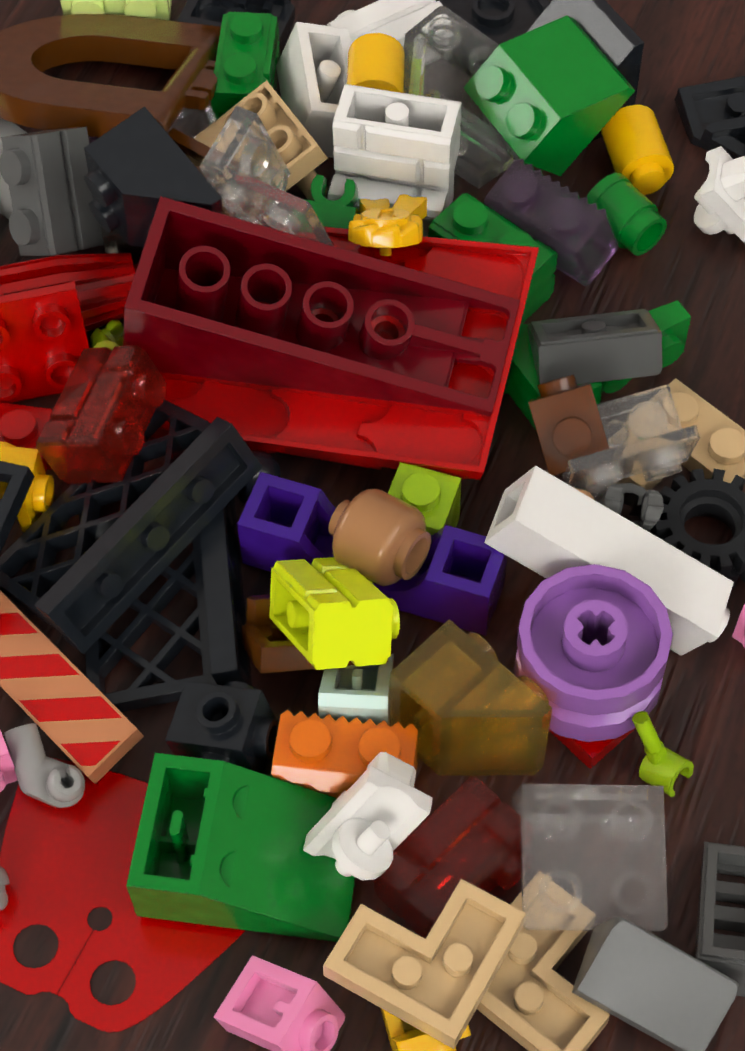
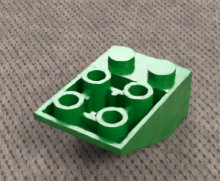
M155 753L126 884L136 916L338 942L349 924L356 877L341 875L335 867L336 859L325 855L312 856L303 851L306 834L331 809L332 803L337 798L226 761Z

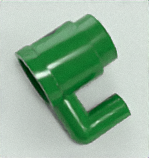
M615 172L604 177L591 189L583 203L582 213L559 233L557 245L587 274H592L601 266L604 257L585 241L595 231L601 230L619 248H627L633 255L640 256L651 250L659 242L666 230L667 221L658 213L657 206L634 187L629 179L622 173Z

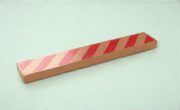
M0 590V686L72 762L96 784L144 735Z

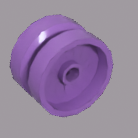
M593 564L566 568L543 580L524 604L518 627V649L514 669L519 697L533 718L559 736L585 742L616 739L636 728L632 721L634 714L639 711H645L649 715L658 702L673 636L667 608L649 585L625 570Z

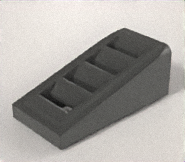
M704 841L694 958L737 981L740 985L736 996L745 997V937L714 933V929L745 933L744 908L715 905V901L745 905V884L717 880V873L745 877V847Z

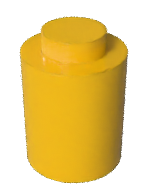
M369 33L357 38L351 44L348 51L347 84L404 93L405 53L400 42L392 36L383 33Z
M630 105L620 108L601 129L615 172L622 173L629 179L632 185L642 194H652L660 190L671 178L674 172L673 161L653 110L644 105Z

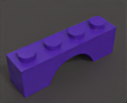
M260 472L237 523L242 563L271 572V567L274 566L276 561L305 559L311 565L314 558L334 557L332 550L333 536L329 534L328 527L336 507L328 500L322 489ZM445 525L437 533L431 535L430 550L422 567L415 576L409 580L400 579L397 583L388 586H379L375 583L373 585L388 598H393L400 611L486 636L505 584L507 556L485 544L487 536Z

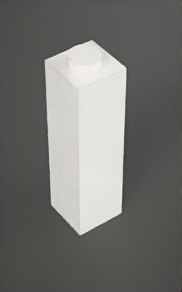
M536 465L504 490L485 539V544L546 579L566 568L593 564L625 570L649 585L667 608L673 633L670 650L680 656L706 642L711 643L715 641L726 628L730 618V610L726 606L734 583L732 580Z

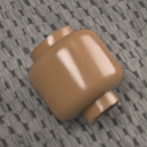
M367 489L359 493L351 501L348 499L342 501L333 512L329 522L328 531L333 536L332 550L334 559L347 568L357 569L364 577L379 586L392 585L400 579H411L422 567L430 550L431 534L426 531L424 515L416 507L380 489Z

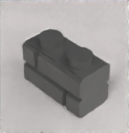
M87 127L53 129L1 137L3 153L0 156V172L4 181L9 185L13 209L9 218V230L13 240L19 246L20 256H52L103 246L102 226L90 210L89 202L93 198L84 180V176L88 174L84 148L89 145Z

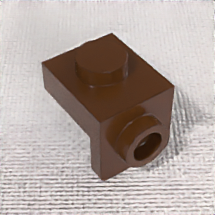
M573 374L537 385L540 397L530 399L528 404L549 474L554 476L612 459L590 382L577 385Z

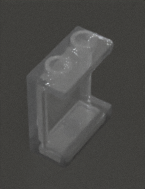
M439 6L405 33L403 48L405 53L404 93L462 102L460 148L454 173L479 189L518 162L517 154L463 89L499 44L447 7Z

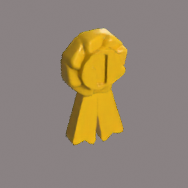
M402 194L399 195L392 208H390L389 199L387 198L377 200L360 199L359 212L361 214H355L353 220L348 225V241L364 247L380 248L379 255L390 256L392 255V248L406 247L422 242V219L427 217V197H411Z

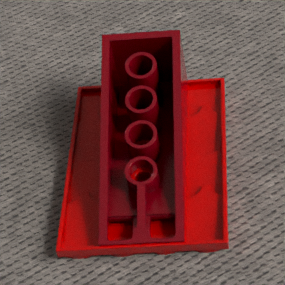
M160 196L124 307L122 370L105 419V429L124 432L158 397H161L210 423L219 417L233 424L251 451H264L268 454L279 452L378 470L381 467L397 469L399 463L402 462L462 479L480 480L485 471L539 247L423 236L422 242L419 244L392 248V255L381 256L379 255L380 248L364 247L348 241V229L235 218ZM165 421L151 437L159 438L168 435L170 423Z

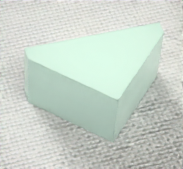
M391 654L386 664L357 667L351 665L346 668L324 669L318 693L319 717L322 719L330 714L336 721L341 716H344L348 722L357 717L362 724L371 718L376 725L385 720L390 726L394 654Z

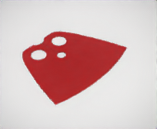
M53 758L63 763L76 766L72 761ZM108 771L95 784L82 772L85 780L83 797L78 803L62 808L53 807L27 796L21 791L18 784L0 852V866L6 870L10 884L5 885L8 904L5 909L0 910L1 983L25 995H36L40 992L56 994L68 1003L70 1013L75 1019L100 1031L108 1033L120 1032L145 1020L167 1004L246 931L136 916L126 884L148 783ZM98 907L107 908L113 917L110 926L101 931H93L87 921L89 913ZM40 924L48 926L55 932L58 938L59 947L56 956L50 963L42 967L30 968L23 966L14 955L13 945L16 937L23 929L31 925ZM109 961L124 962L132 968L135 974L136 985L133 993L120 1004L107 1005L99 1002L94 998L90 987L94 971L100 965Z

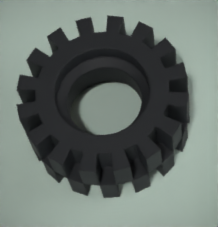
M703 468L692 470L689 483L683 474L674 477L671 489L665 485L660 491L663 497L664 510L659 521L649 532L734 582L732 588L736 587L738 577L745 582V493L743 492L745 479L735 475L730 484L723 481L725 470L714 469L712 479H705ZM693 517H712L725 523L732 530L733 537L724 544L702 543L685 531L684 524Z

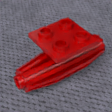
M131 253L59 254L0 265V403H13L98 386L86 332L102 327L111 320L124 318V307L139 264H133Z

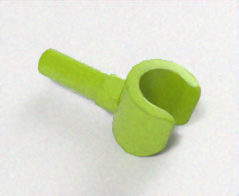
M639 711L632 717L646 753L640 765L639 777L661 792L674 797L673 785L678 774H681L686 778H690L693 774L694 765L690 760L665 747L663 742L660 741L648 713Z

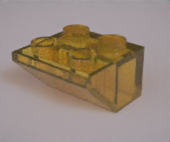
M449 619L390 672L391 726L399 722L403 728H406L412 723L418 729V757L439 776L535 775L544 766L552 714L549 700L543 690L533 680L526 676H519L517 678L498 661L491 645L480 635L474 632L466 634Z

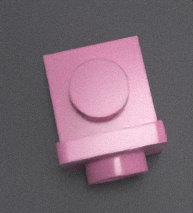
M252 955L217 1010L214 1018L226 1031L271 1051H331L337 1040L339 1030L345 1021V1014L317 981Z

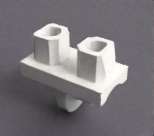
M720 146L706 152L705 160L709 164L710 171L706 181L694 196V199L699 203L694 213V223L705 234L712 235L725 230L727 234L735 233L745 243V156L733 159Z
M380 752L368 764L367 770L347 791H343L332 803L331 809L306 834L303 851L312 856L325 855L336 859L335 867L345 877L352 875L362 881L374 880L390 867L393 860V851L430 814L433 797L414 788L416 770L412 765L387 752Z

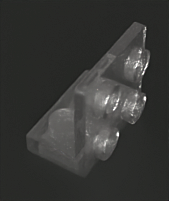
M237 105L199 166L207 181L222 197V206L226 208L231 217L334 246L311 204L304 199L285 192L288 177L291 173L258 114Z
M669 384L599 403L597 407L609 449L567 461L566 471L561 473L562 480L572 487L590 492L593 497L604 495L613 483L620 484L619 480L643 473L645 481L648 482L675 475L682 471L681 463L688 461L700 439L697 426L681 427Z
M521 784L512 794V822H521L522 911L526 913L523 925L526 930L593 931L594 927L615 917H623L649 932H660L667 928L664 786Z

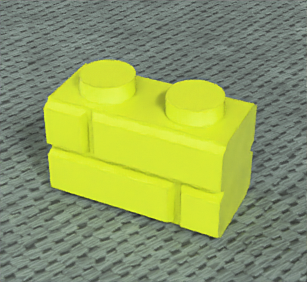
M334 557L314 558L311 565L305 559L276 561L274 566L271 567L269 618L316 670L346 668L349 661L356 667L386 664L388 658L391 657V641L397 638L400 630L399 609L393 598H388L373 585L372 581L364 577L357 569L347 568L345 565L339 564Z

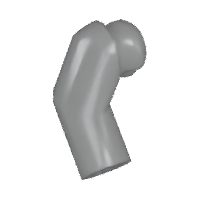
M36 723L15 727L4 733L15 766L14 770L18 784L24 794L56 808L70 807L78 803L83 797L85 790V780L82 772L76 766L46 756Z

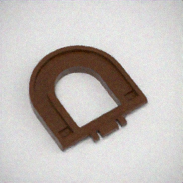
M72 14L40 18L0 31V118L39 130L87 127L88 136L101 137L145 106L162 128L168 132L184 108L205 110L209 105V101L213 99L217 84L214 67L221 27L126 15ZM84 61H104L176 70L161 91L64 80L43 73L59 65Z

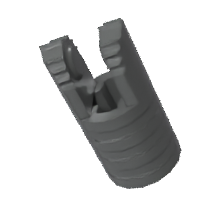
M613 483L599 501V503L619 515L621 514L623 504L630 506L629 515L638 516V520L633 523L648 532L659 521L664 510L663 497L659 491L649 489L647 491L633 483Z

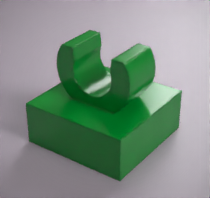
M317 174L311 183V195L314 201L298 198L294 222L303 225L348 229L349 222L353 220L354 215L361 214L354 207L358 199L356 183L354 180L346 179L344 194L341 198L332 201L325 197L327 179L324 175Z

